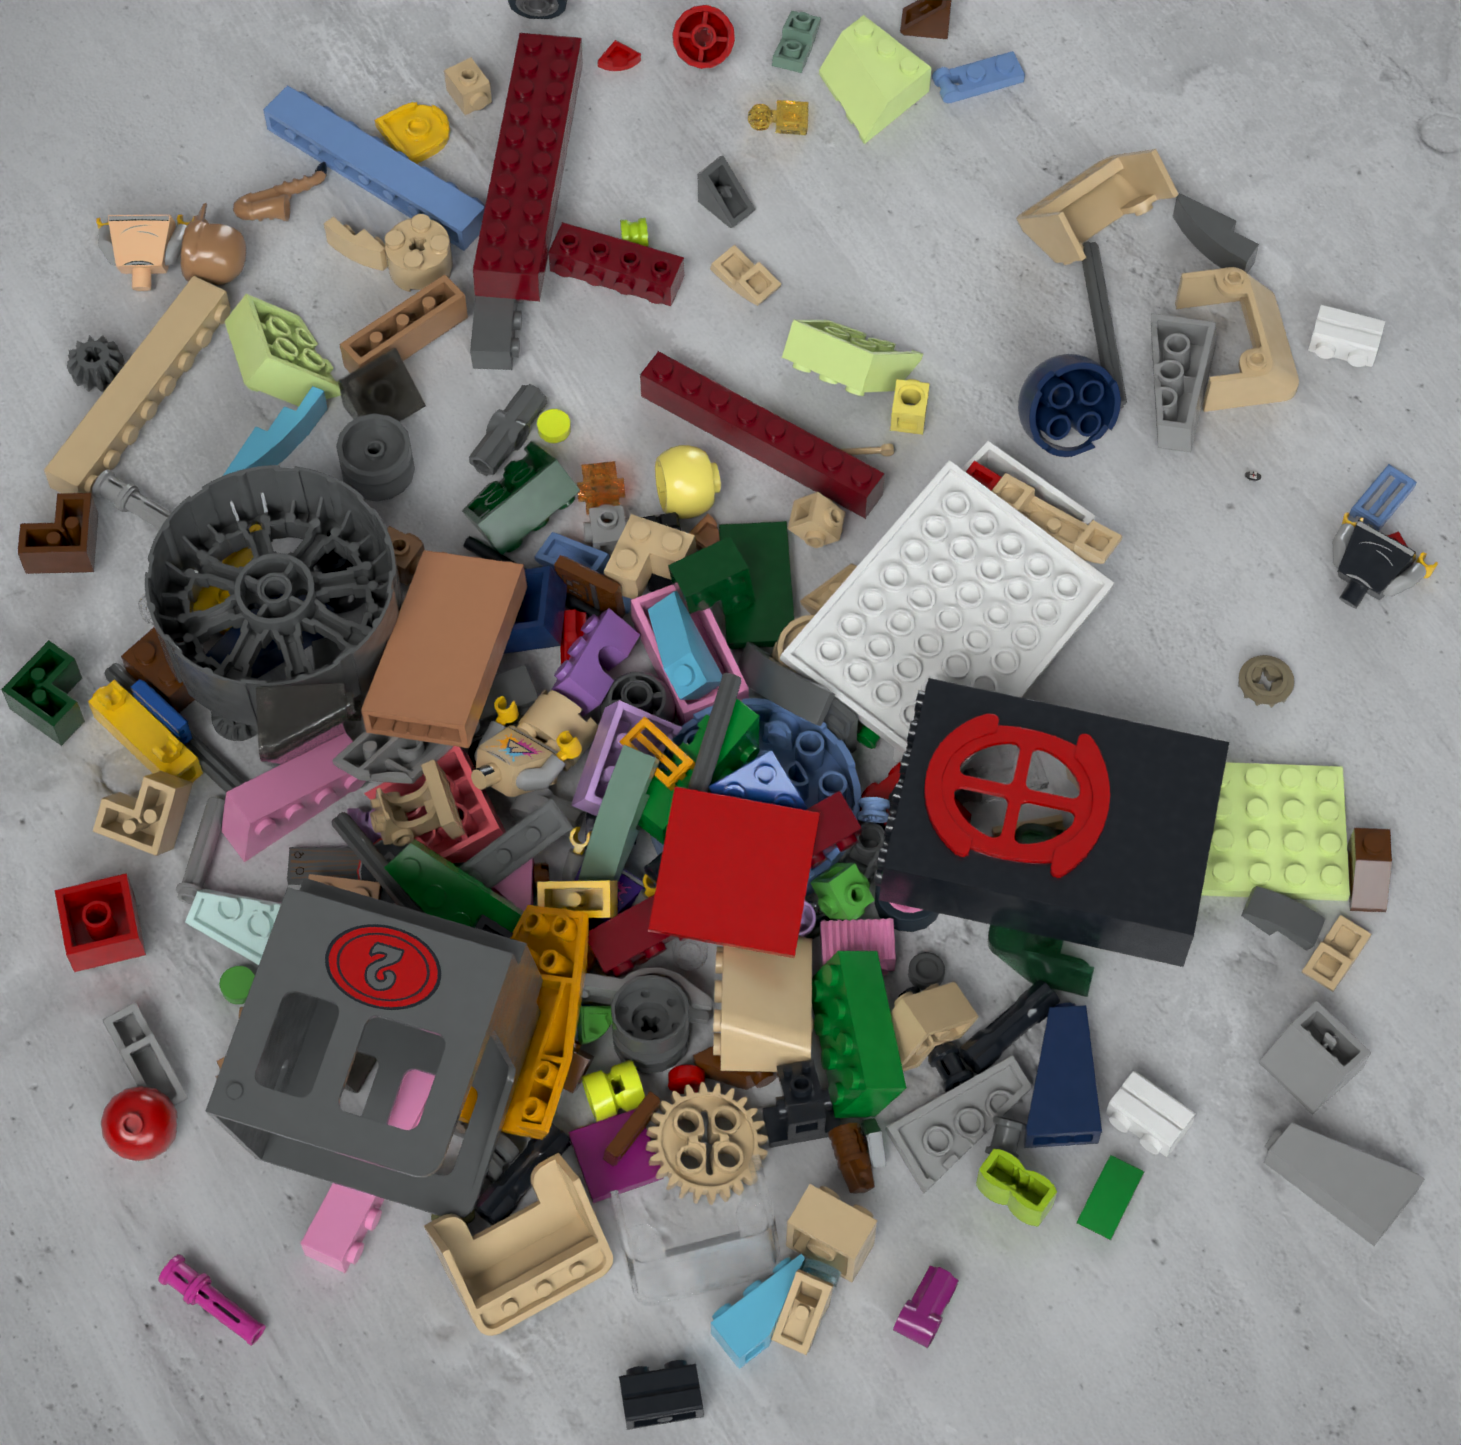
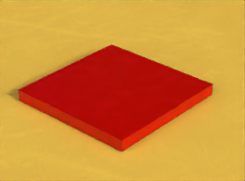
M675 786L648 932L795 958L820 813Z

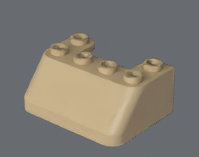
M559 1153L540 1162L532 1171L531 1185L538 1201L480 1233L471 1236L464 1220L455 1214L443 1215L424 1225L444 1271L473 1323L484 1335L493 1336L502 1333L603 1277L613 1264L612 1252L580 1178Z

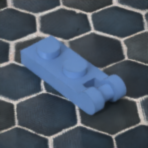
M1013 51L952 69L942 67L932 74L935 85L941 88L940 95L945 103L957 102L1023 83L1025 73Z

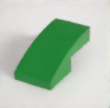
M1110 1155L1076 1223L1112 1240L1145 1171Z

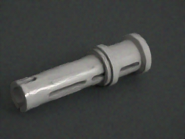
M109 469L103 471L93 485L92 493L94 496L106 498L115 504L117 510L121 512L130 511L158 529L161 528L171 514L167 509L140 494L138 487L130 483L127 485L117 479L114 472Z

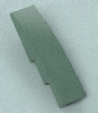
M623 745L595 820L578 881H619L639 833L636 827L650 796L646 792L659 764V759Z

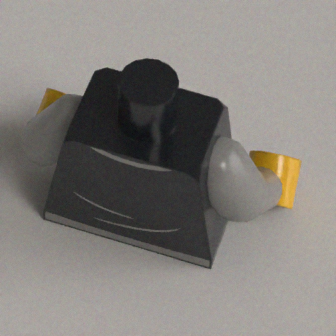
M1344 513L1341 527L1332 541L1333 564L1338 568V577L1348 583L1339 597L1342 602L1357 609L1366 593L1378 600H1381L1385 595L1393 597L1413 587L1422 578H1429L1432 575L1438 562H1435L1433 565L1425 564L1423 562L1427 556L1425 552H1422L1415 562L1416 552L1365 524L1363 522L1364 518L1360 517L1358 522H1351L1348 520L1350 513Z

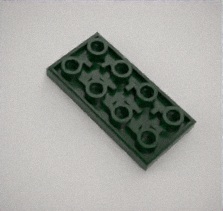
M787 521L719 524L720 540L731 536L749 568L756 601L741 612H733L725 616L727 645L729 649L745 648L746 643L750 642L759 648L774 647L781 632L794 620Z

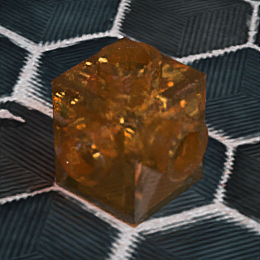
M615 461L581 465L583 482H576V485L581 490L577 493L578 502H585L586 515H589V508H597L606 504L620 505L619 498H626L623 477L617 478Z

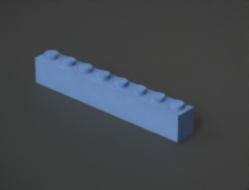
M287 85L263 109L267 130L319 162H326L327 167L406 216L412 218L417 214L427 215L431 220L438 222L445 228L449 235L450 243L465 251L480 235L485 205L478 198L470 197L461 192L452 182H445L438 178L429 168L421 167L412 162L403 152H396L389 148L378 137L370 136L360 130L354 122H347L340 118L329 107H322L311 100L306 93L298 92Z

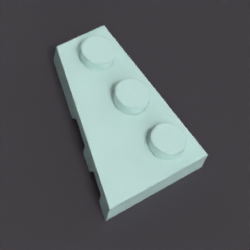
M202 889L197 891L185 923L259 965L281 903Z

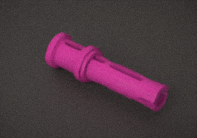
M181 1254L174 1256L161 1271L158 1278L159 1283L162 1285L168 1284L184 1296L183 1301L188 1305L198 1304L220 1323L247 1341V1344L250 1346L255 1344L266 1328L264 1324L258 1322L235 1302L211 1285L210 1276L206 1273L199 1274L185 1263V1257ZM180 1275L187 1279L188 1283L181 1279ZM218 1305H221L223 1308H225L227 1311L233 1314L236 1318L240 1320V1322H237L235 1319H233L231 1316L225 1313L222 1309L218 1307Z

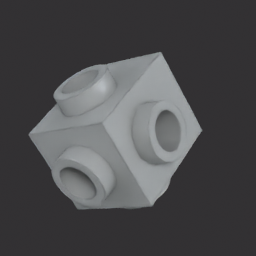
M606 504L597 508H589L590 522H583L585 543L592 542L593 548L606 552L611 557L629 518H624L623 505L613 506Z

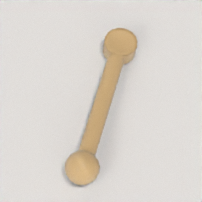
M883 444L881 447L840 449L850 455L881 454L883 456H891L894 454V446L892 444Z

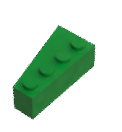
M736 699L710 785L736 771L743 764L746 765L754 760L760 751L759 715L739 699ZM708 714L698 723L699 729L691 744L682 742L679 746L695 763L710 716ZM675 755L672 756L671 761L678 767L682 761ZM660 768L667 777L672 774L670 770L667 771L664 768ZM689 769L685 773L686 777L682 781L679 779L675 783L676 787L688 789L693 770ZM654 776L646 792L650 796L638 825L664 845L674 789L670 791Z
M416 839L384 867L426 914L472 927L478 917L483 914L513 933L524 912L515 906L514 903L503 896L501 897L473 876H469L455 867L453 863Z

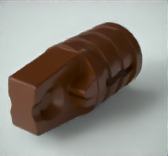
M847 1123L828 1132L829 1140H831L838 1169L844 1177L849 1192L854 1194L866 1193L875 1187L870 1164L871 1158L867 1152L868 1149L864 1142V1136L861 1133L860 1124Z

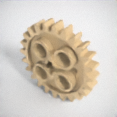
M701 1082L697 1093H694L690 1085H686L684 1097L673 1091L670 1097L673 1105L662 1101L659 1109L663 1114L653 1113L651 1121L656 1126L649 1127L646 1135L656 1140L647 1142L646 1151L656 1152V1154L650 1158L649 1165L661 1166L655 1177L660 1179L668 1176L667 1190L674 1188L676 1185L681 1187L679 1192L680 1199L689 1191L693 1193V1202L695 1204L698 1203L701 1195H706L709 1205H713L716 1194H720L724 1202H728L730 1189L740 1196L744 1191L742 1182L752 1186L755 1178L751 1172L760 1174L763 1165L757 1160L765 1159L768 1151L758 1146L766 1144L768 1136L757 1134V1132L763 1129L765 1123L764 1121L753 1122L752 1119L758 1109L751 1108L746 1111L744 1106L747 1097L745 1096L736 1102L733 1100L735 1090L733 1088L726 1095L721 1094L719 1083L715 1085L712 1092H708L705 1083ZM701 1112H706L708 1115L707 1139L709 1144H713L709 1153V1161L713 1171L712 1175L706 1173L707 1151L705 1143L701 1142L705 1132ZM720 1117L726 1118L732 1123L733 1129L728 1131L721 1130L716 1126L714 1120ZM683 1119L693 1122L696 1130L691 1133L684 1132L678 1127L677 1122ZM724 1153L729 1154L735 1159L736 1165L734 1167H725L719 1162L718 1156ZM687 1155L692 1156L698 1161L699 1167L697 1169H688L683 1166L680 1158Z

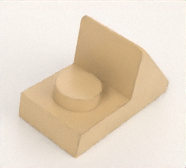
M798 1269L771 1340L807 1355L822 1316L829 1308L834 1284Z

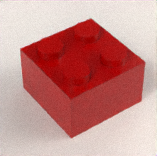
M127 873L54 890L65 952L74 972L146 955L135 895Z

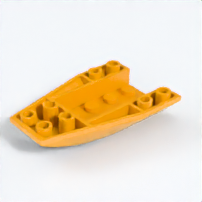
M527 905L510 938L527 944L541 974L543 984L536 1001L541 1014L501 1130L503 1133L541 1140L549 1133L572 1061L583 995L589 933L588 914L585 912ZM473 1087L470 1088L459 1121L468 1124L478 1097L477 1090Z

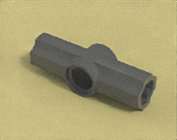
M531 384L522 385L504 410L499 409L493 414L487 425L486 435L469 456V463L476 468L477 472L485 476L494 475L513 449L519 450L524 445L529 435L531 424L547 404V397L539 388Z

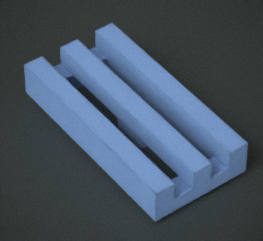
M1388 464L1351 508L1350 516L1364 518L1363 522L1365 524L1369 523L1373 525L1374 529L1379 531L1413 491L1417 482ZM1393 476L1395 478L1373 506L1368 511L1365 510L1366 504L1387 479ZM1404 483L1405 486L1402 488V490L1397 494V496L1392 500V502L1387 506V508L1382 512V514L1379 517H1376L1375 514L1380 510V508L1385 504V502L1390 498V496L1395 492V490L1400 486V484Z

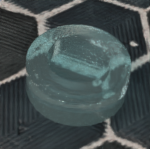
M806 1259L802 1269L806 1273L834 1284L833 1288L837 1287L842 1274L838 1269L813 1259Z

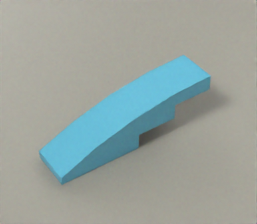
M312 386L296 411L284 406L268 431L255 427L224 475L252 467L278 465L286 459L310 434L328 410L324 391Z

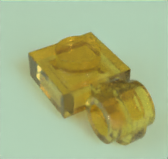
M777 100L776 110H770L765 104H756L748 112V123L757 131L766 130L771 123H776L775 133L807 135L809 102Z

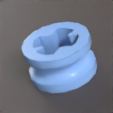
M864 797L858 800V805L862 808L857 813L858 820L873 823L887 822L889 814L886 813V809L890 808L889 800L878 797Z

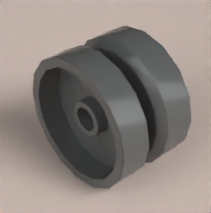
M369 414L349 422L340 432L336 448L344 483L360 493L365 500L377 502L392 499L405 491L412 482L415 467L409 434L401 422L388 415Z

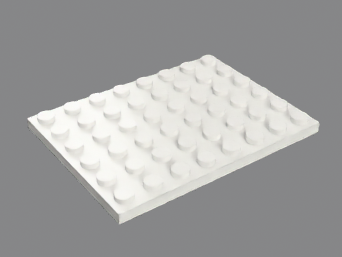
M949 460L780 656V661L800 676L813 680L835 693L834 697L839 699L857 715L860 722L903 754L907 748L910 723L914 719V708L918 690H926L928 678L1022 698L1110 592L1115 583ZM976 753L962 763L960 771L965 768Z

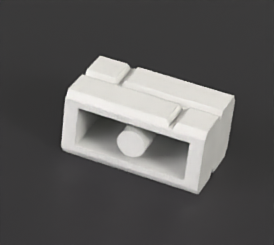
M1321 305L1308 351L1314 352L1317 356L1324 359L1334 357L1348 361L1350 365L1355 367H1372L1385 321Z
M1135 1070L1112 1097L1106 1110L1110 1123L1116 1129L1124 1133L1129 1130L1140 1138V1144L1147 1151L1155 1155L1160 1152L1165 1157L1169 1156L1189 1130L1196 1113Z

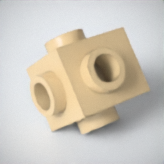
M816 492L794 500L788 530L804 540L807 545L819 548L840 540L846 512L834 504L831 499Z

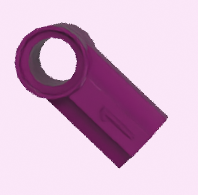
M929 1266L912 1300L908 1299L903 1306L893 1331L928 1349L941 1325L942 1314L947 1304H949L959 1280L941 1267Z

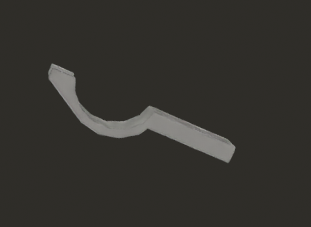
M662 967L642 968L629 973L623 979L590 973L585 974L582 1004L611 1006L615 993L624 983L638 976L656 975L668 978L682 989L688 1000L690 1022L708 1024L709 1012L706 1010H711L713 999L676 972Z

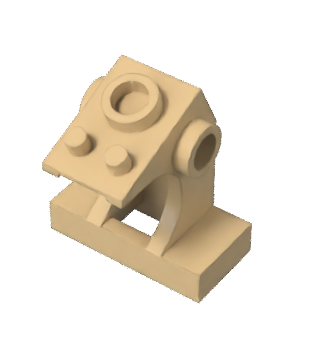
M435 760L421 765L426 781L419 790L405 796H401L399 792L385 794L381 788L376 790V798L370 800L371 807L375 808V811L370 812V818L374 832L381 833L384 845L393 843L396 846H403L412 842L414 837L442 827L451 839L465 834L446 774ZM425 806L426 815L408 821L406 813Z

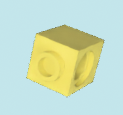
M914 379L896 380L890 431L923 435L930 383H923Z

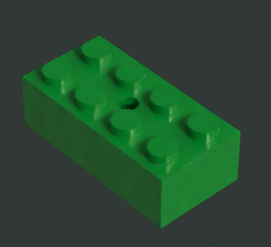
M837 951L812 977V1006L815 1016L814 1030L816 1035L819 1036L821 1045V1065L826 1070L828 1090L835 1118L876 1117L907 1088L878 951Z

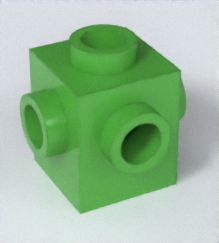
M836 863L810 882L819 898L818 905L829 919L855 920L865 913L864 908L875 900L869 890L870 884L867 878L860 873L855 863Z

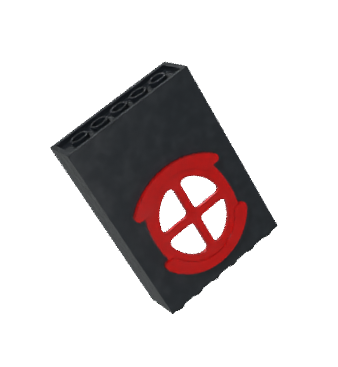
M928 678L926 690H918L914 708V719L910 723L906 752L903 753L899 771L900 777L893 794L891 815H888L884 833L885 839L878 856L874 885L881 886L879 900L1183 967L1195 933L1229 742ZM1002 744L1016 745L1019 748L1014 779L1009 784L966 776L960 771L962 763L982 749ZM1037 750L1044 751L1063 763L1077 781L1079 796L1068 798L1029 789L1026 785L1033 752ZM965 789L1002 797L1007 801L1008 806L1003 829L999 837L993 838L985 835L963 817L954 800L956 790ZM1029 803L1070 812L1074 816V821L1067 830L1047 841L1020 844L1014 838L1020 808L1023 804Z

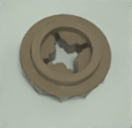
M1260 655L1249 659L1243 664L1239 672L1238 687L1242 689L1244 699L1250 698L1255 702L1256 706L1266 704L1272 708L1277 703H1284L1292 693L1294 676L1290 667L1279 658ZM1262 672L1268 681H1274L1271 683L1270 691L1265 689L1264 684H1258Z

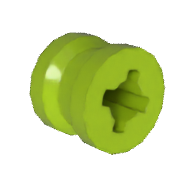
M639 218L637 222H629L627 219L620 220L622 240L649 247L646 218Z

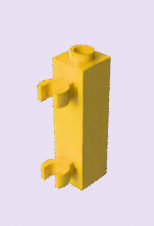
M115 679L107 686H102L96 690L88 701L94 718L152 773L163 771L192 783L203 774L198 758Z

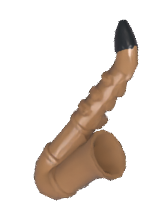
M326 162L320 163L312 176L307 177L303 175L302 179L293 178L292 182L283 181V184L275 185L273 188L255 193L250 192L239 197L234 202L233 212L242 220L255 221L258 219L261 222L263 219L269 218L274 220L276 218L289 221V199H291V195L299 194L303 190L308 191L313 186L322 183L327 176Z

